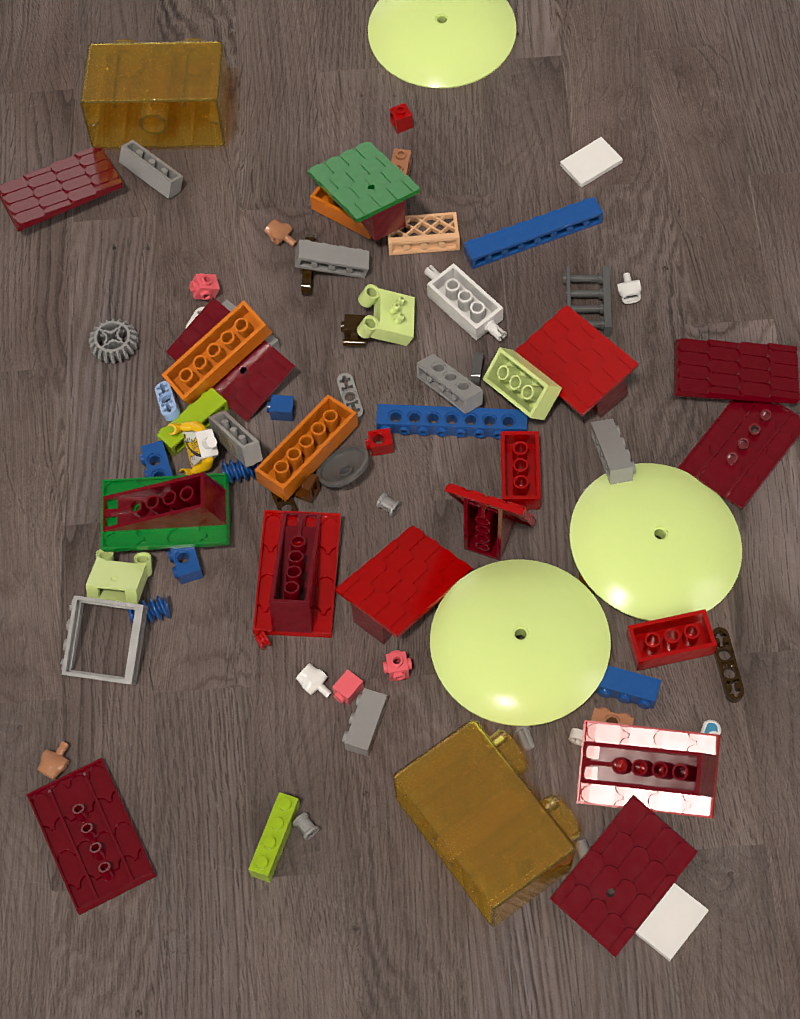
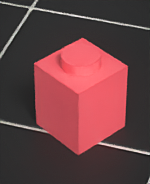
M347 669L333 685V696L338 702H344L349 706L364 689L363 680Z

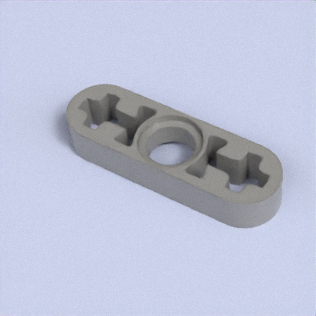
M342 373L337 377V387L342 403L350 409L355 406L358 422H360L364 414L353 377L348 373ZM344 380L348 382V389H345ZM352 394L355 396V399L347 401L345 397Z

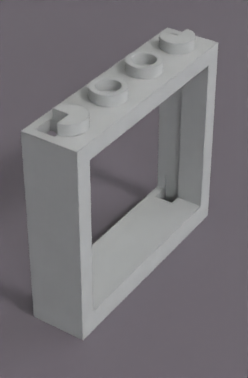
M74 595L72 603L69 605L71 617L66 624L68 636L63 643L65 655L60 663L62 664L61 675L136 685L148 606ZM84 603L135 610L125 677L74 670Z

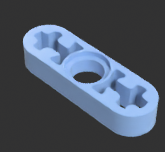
M162 381L156 385L155 393L165 420L173 421L179 417L180 409L174 389L167 381Z

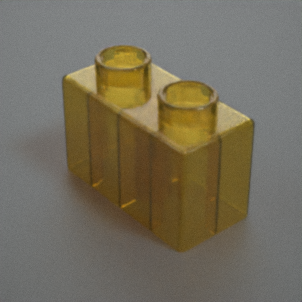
M193 37L182 41L136 42L130 39H120L115 42L90 43L87 49L80 106L91 146L94 148H121L122 145L131 140L136 141L143 147L223 146L226 141L230 90L223 43L219 40L205 41Z
M469 720L393 774L394 791L397 802L491 927H495L571 870L575 852V845L572 841L578 838L581 832L574 816L557 796L550 794L540 801L520 775L527 771L528 763L521 749L510 735L499 729L488 736L476 720Z

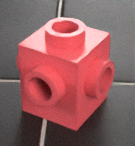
M195 274L190 282V291L193 293L194 299L211 300L213 297H216L220 289L216 274Z
M394 650L389 654H385L386 661L383 662L384 674L388 673L389 681L408 679L412 664L411 658H406V652Z

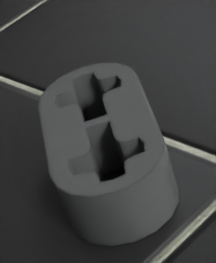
M474 353L471 382L475 385H480L484 353Z

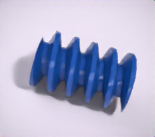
M231 459L228 466L222 461L221 467L222 472L229 475V482L233 484L234 478L241 482V476L247 481L249 474L255 479V469L260 463L245 467L238 459L236 464Z
M165 594L164 600L159 595L156 597V602L149 598V604L141 600V605L148 606L145 625H147V619L154 623L155 616L159 621L162 620V614L166 618H170V610ZM127 609L131 623H133L135 610Z

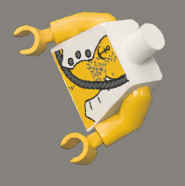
M199 421L183 422L182 425L178 422L169 424L168 427H174V432H170V435L180 433L181 430L183 431L192 469L182 468L179 470V473L186 472V475H192L209 470L212 467L214 458L218 456L217 440L214 437L213 430L206 428Z

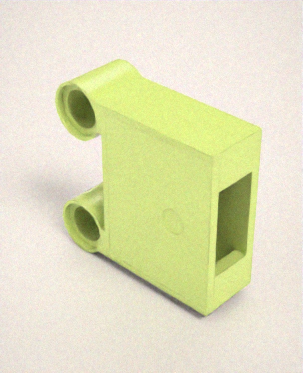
M373 284L367 285L359 295L358 301L363 307L369 308L374 305V316H365L357 327V333L362 338L371 337L407 346L414 338L415 297L380 289Z
M99 549L96 552V561L86 583L87 597L138 604L147 578L152 574L151 555L147 552H140L134 556V563L114 561L113 552H104Z

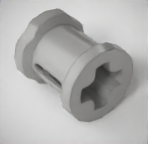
M383 493L378 499L376 507L386 510L393 517L399 511L401 502L395 501L388 497V494Z
M307 812L299 815L292 823L294 827H298L302 832L305 840L311 839L320 830L308 818Z

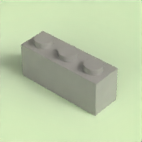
M364 688L362 694H358L356 712H352L349 719L350 729L345 731L342 740L345 744V750L369 757L388 703L386 694Z

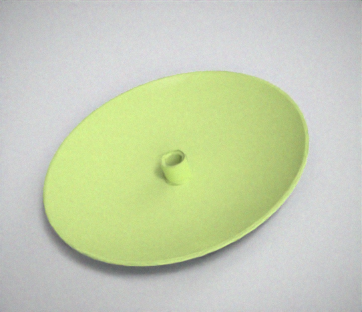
M379 0L371 13L368 24L369 44L379 63L399 79L427 88L459 87L488 76L509 56L516 38V20L507 0Z
M654 463L635 464L636 472L633 473V481L610 485L605 473L592 482L580 496L574 508L570 522L569 537L572 555L581 576L601 599L627 615L652 621L706 609L707 612L726 597L740 571L742 542L733 514L716 492L683 470Z
M524 559L505 560L482 566L470 572L446 593L435 612L431 625V658L435 671L445 689L460 705L470 712L491 722L503 725H541L560 719L575 711L598 688L610 658L611 639L605 613L595 596L582 582L568 572L539 561ZM522 635V636H524L525 638L522 639V640H519V639L516 638V636Z

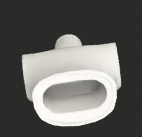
M624 273V282L617 284L618 293L623 303H636L641 299L640 280L631 281L630 273Z
M310 663L296 677L302 688L310 695L318 690L328 698L332 693L323 684L328 676Z

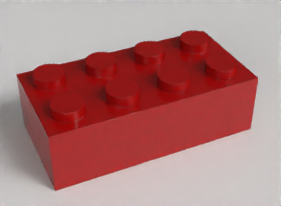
M501 431V499L506 503H516L524 506L526 509H540L539 431Z
M706 609L629 625L626 632L636 671L713 655L717 647Z

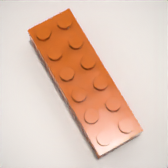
M243 300L161 375L181 399L189 405L197 401L202 393L211 389L273 332Z
M327 395L255 469L257 482L287 501L303 484L304 480L308 479L309 475L313 474L358 426L357 412L332 396Z

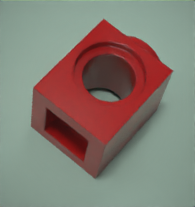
M405 103L389 109L390 122L397 134L413 128L412 113Z
M390 428L368 431V439H365L366 449L371 451V456L394 453Z

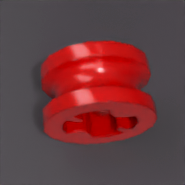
M263 630L260 631V634H254L261 650L264 649V646L271 645Z

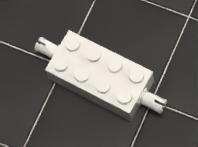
M453 263L442 273L437 271L433 265L425 269L424 274L431 279L427 284V296L476 341L487 332L491 333L498 341L505 338L506 331L497 325L503 320V307Z

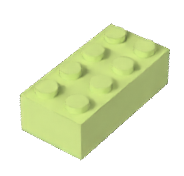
M499 347L483 377L486 383L533 419L545 420L562 387L517 352Z

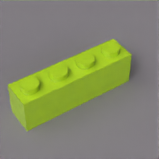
M211 388L202 393L197 401L189 404L186 410L169 424L178 422L182 425L183 422L199 421L206 428H209L208 417L224 410L226 412L229 411L227 401ZM167 425L162 427L156 435L158 441L162 440L165 449L175 457L186 447L183 431L181 430L180 433L170 435V432H174V427H168Z
M279 792L248 869L252 877L271 883L293 827L292 823L300 809L298 798Z

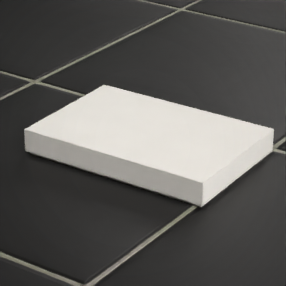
M600 137L560 161V166L582 188L621 164L623 159Z
M674 883L635 934L667 960L671 961L709 910Z

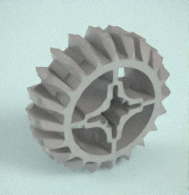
M112 318V321L106 319L105 323L99 322V327L94 326V332H90L89 347L95 358L98 357L100 362L104 360L106 364L110 361L115 364L116 361H119L122 364V359L128 360V355L134 356L133 350H137L138 335L132 324L129 325L127 320L123 322L121 318L117 321ZM126 335L127 339L123 342V337ZM104 340V345L101 347L100 343Z

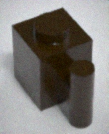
M345 314V320L341 321V332H344L345 338L343 339V346L365 347L366 338L359 336L357 327L367 315Z

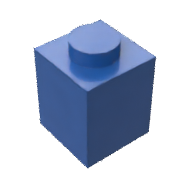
M272 395L271 402L267 403V413H270L271 420L293 421L295 412L294 396Z

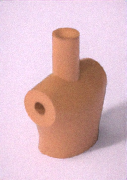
M277 219L271 221L264 230L276 245L286 241L294 247L297 243L296 240L289 236L293 230L292 227L287 223L279 222Z
M62 741L56 752L46 749L41 756V762L37 771L56 780L58 775L65 771L69 765V760L63 756L69 744Z

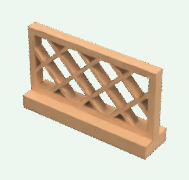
M456 212L405 216V227L409 231L403 233L399 229L388 235L389 256L460 250ZM453 218V221L449 224L444 221L445 219ZM428 220L435 221L432 225L426 223ZM413 221L417 222V224L414 227L409 223ZM439 224L445 227L441 231L436 228ZM421 226L427 228L424 232L418 230ZM413 233L418 234V236H410V235L413 234Z

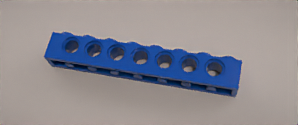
M378 404L376 428L377 430L390 428L391 433H399L401 435L418 434L421 436L437 435L440 437L449 435L501 439V431H527V415L519 409L475 408L465 414L457 407Z
M162 440L140 446L142 454H139L142 465L146 464L147 467L144 470L145 477L173 476ZM194 547L170 548L167 551L170 562L174 561L175 567L172 568L175 579L179 578L181 584L203 578ZM183 559H188L187 562L180 563Z

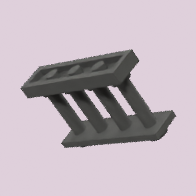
M566 266V273H562V284H566V305L576 313L603 314V319H600V321L588 322L593 327L603 330L604 336L611 337L610 266H602V273H598V275H570V266ZM570 282H598V284H602V288H599V290H570ZM571 297H599V299H602V303L599 305H571Z

